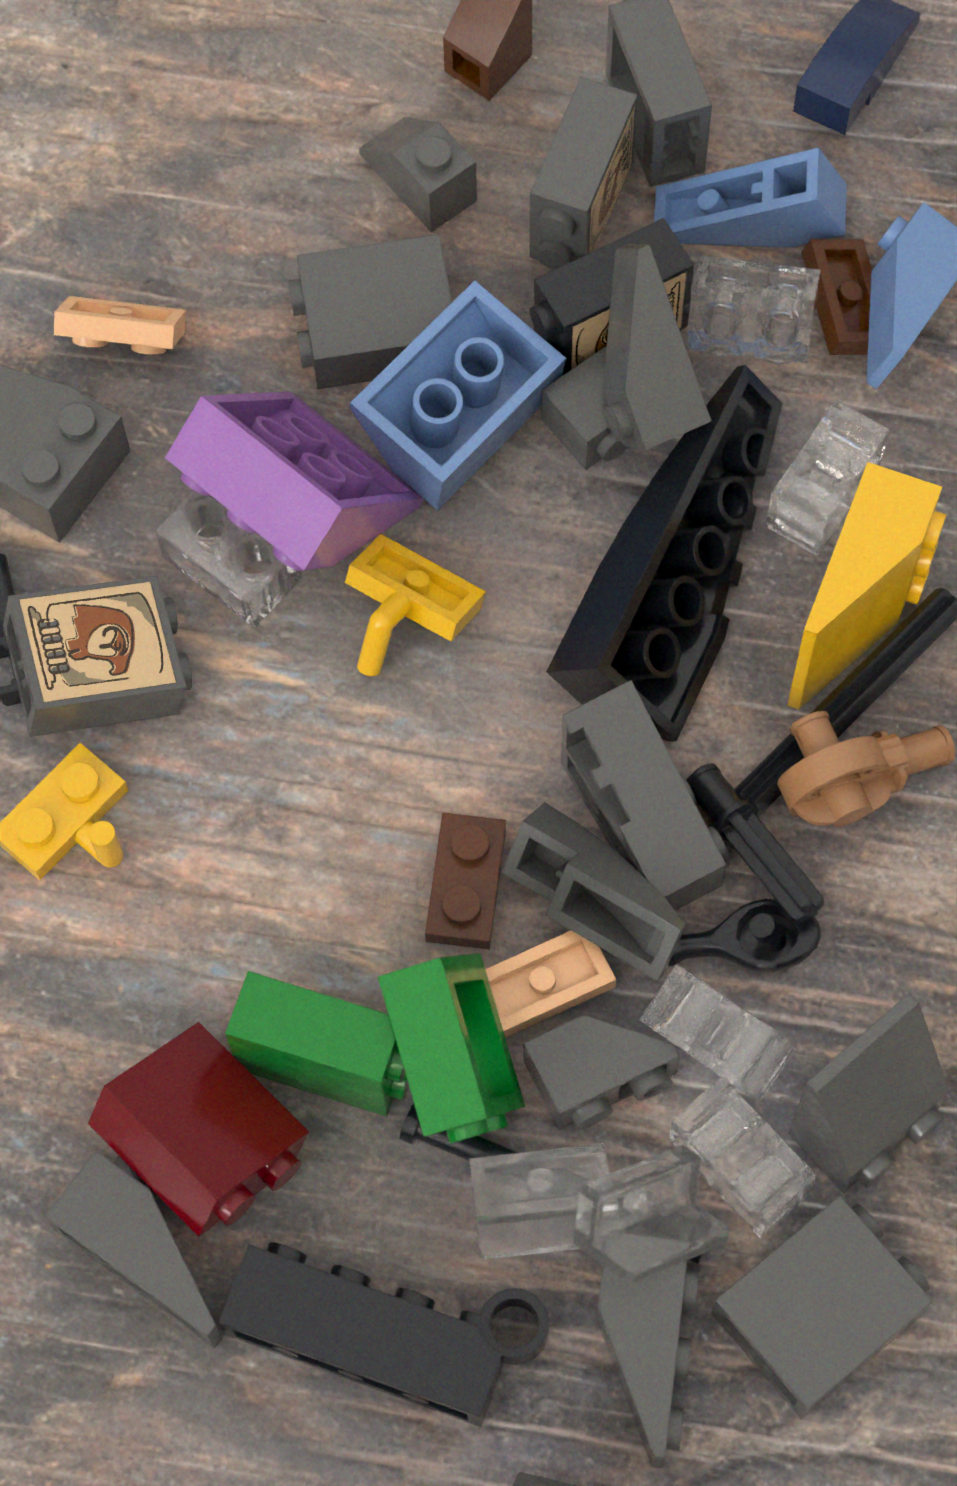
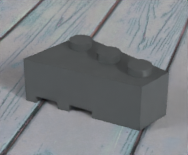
M632 680L563 714L561 764L611 848L636 868L662 894L674 910L721 887L726 869L725 861L729 860L727 848L717 830L711 825L706 826L696 807V800L688 782L678 772Z

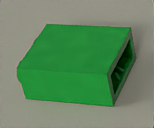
M251 971L247 972L225 1035L232 1055L252 1075L386 1117L393 1098L402 1101L405 1099L409 1090V1084L388 1014Z

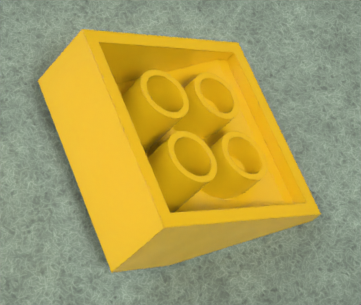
M867 462L803 631L787 706L798 710L802 708L898 624L906 602L918 605L947 514L935 511L942 486Z

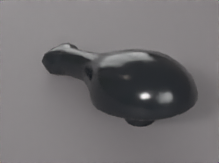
M775 899L752 901L741 906L718 926L709 931L682 934L668 966H674L689 958L720 957L758 972L786 970L800 964L817 948L821 938L820 925L816 917L801 923L792 921Z

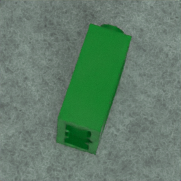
M481 953L439 957L378 976L423 1136L446 1130L449 1143H454L507 1127L508 1122L505 1113L526 1106Z

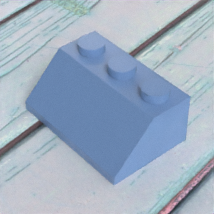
M474 280L350 402V409L390 469L438 511L541 407L542 389L562 376L566 357Z

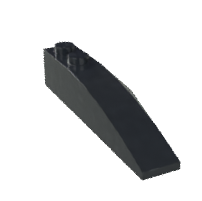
M746 365L737 366L707 403L706 407L711 422L686 432L637 501L596 570L546 671L582 705L632 680L661 739L668 742L677 741L725 640L730 618L723 615L728 590L730 587H738L743 563L737 561L736 557L743 531L752 530L757 507L753 505L752 496L756 477L764 476L766 473L782 408V402Z

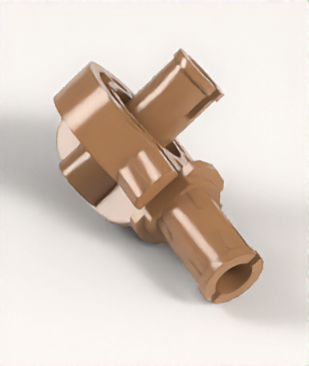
M817 711L798 719L789 728L799 745L804 759L785 771L779 778L777 785L792 816L801 817L808 823L818 826L833 824L835 827H841L854 823L869 813L883 807L891 793H896L904 788L908 775L939 766L950 765V762H953L955 759V745L949 731L941 725L901 738L895 733L888 735L886 731L880 730L874 732L871 736L856 737L839 742L830 723L828 712Z

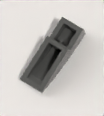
M544 802L522 821L502 873L551 901L545 914L546 916L654 980L659 981L664 975L686 927L685 922L670 903L636 868L613 848L549 804Z

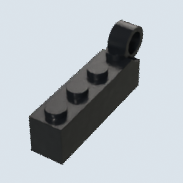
M269 1242L266 1250L248 1245L218 1322L226 1336L478 1427H482L503 1363L520 1365L533 1360L544 1349L549 1333L547 1310L541 1300L529 1291L518 1288L502 1290L486 1302L481 1315L470 1311H461L459 1319L433 1310L435 1301L421 1293L406 1288H397L395 1295L392 1296L370 1288L371 1278L361 1272L341 1265H333L330 1273L305 1265L307 1256L304 1253L276 1242ZM508 1307H521L528 1310L538 1324V1330L534 1338L526 1345L520 1347H508L501 1344L491 1331L492 1321L501 1310Z

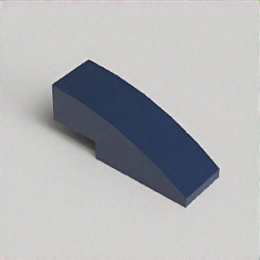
M859 0L830 34L798 82L793 112L846 135L864 103L869 105L920 21L921 13L892 0Z

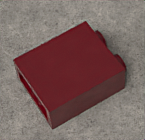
M199 1022L105 1084L88 1121V1125L198 1237L220 1221L226 1226L236 1222L254 1203L255 1195L266 1186L272 1191H276L285 1185L301 1166V1161L297 1158V1155L309 1134V1131Z

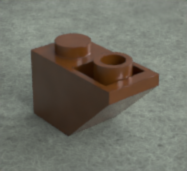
M461 0L443 36L444 71L490 101L532 56V0Z

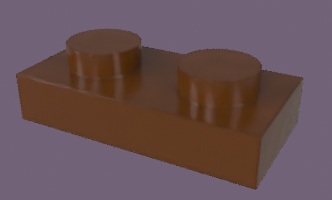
M810 239L801 251L829 355H868L872 267L864 239Z
M442 812L425 930L426 942L490 950L506 834V820Z

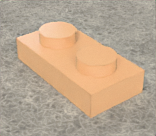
M69 296L54 313V335L72 337L74 344L83 347L106 346L108 342L131 344V350L137 353L162 354L167 349H173L184 335L186 310Z
M572 930L485 969L505 1038L616 987V978L601 948Z

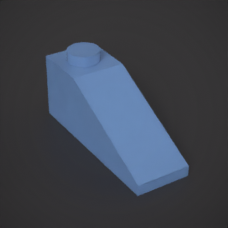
M818 147L657 186L654 222L664 218L681 244L795 247L807 244L810 239H830L845 235L847 184Z
M925 202L922 203L909 221L898 215L877 243L886 252L871 271L866 382L875 389L880 386L903 358L957 281V226Z

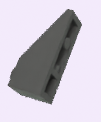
M624 244L615 250L603 390L609 406L605 407L604 414L611 433L618 441H622L623 446L642 450L651 449L711 422V418L650 244Z
M95 1151L45 1217L56 1232L211 1347L215 1348L222 1339V1335L150 1189L146 1187L147 1184L119 1155L114 1162H111L98 1151Z

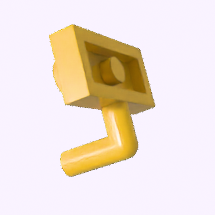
M380 534L349 565L345 580L346 584L382 603L369 618L357 662V669L366 676L380 674L392 630L404 617L413 620L451 642L481 610L486 591Z
M79 743L0 822V846L38 880H41L77 843L103 866L108 868L116 867L123 859V850L113 825L107 821L99 820L129 791L126 781L83 744Z

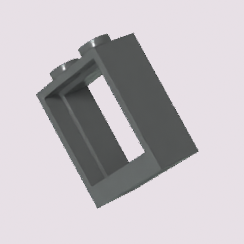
M622 0L619 3L609 5L606 77L611 87L637 94L634 148L649 187L705 172L712 104L670 0Z

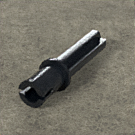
M708 763L696 769L686 781L694 794L697 804L714 824L713 827L717 830L722 840L729 842L792 921L801 923L817 916L818 911L824 905L823 895L758 818V806L750 799L743 800L733 786L725 779L716 764Z

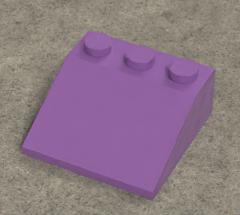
M291 391L202 395L165 456L166 460L182 472L181 480L189 488L202 495L215 498L228 509L226 515L231 522L247 532L258 533L274 546L272 552L279 561L298 571L334 566L414 512L424 501L423 497L394 472Z

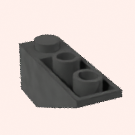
M606 1237L596 1319L651 1466L662 1468L666 1449L677 1451L680 1449L684 1408L672 1407L671 1402L674 1379L687 1381L692 1339L679 1337L682 1310L695 1311L699 1270L686 1269L689 1248Z

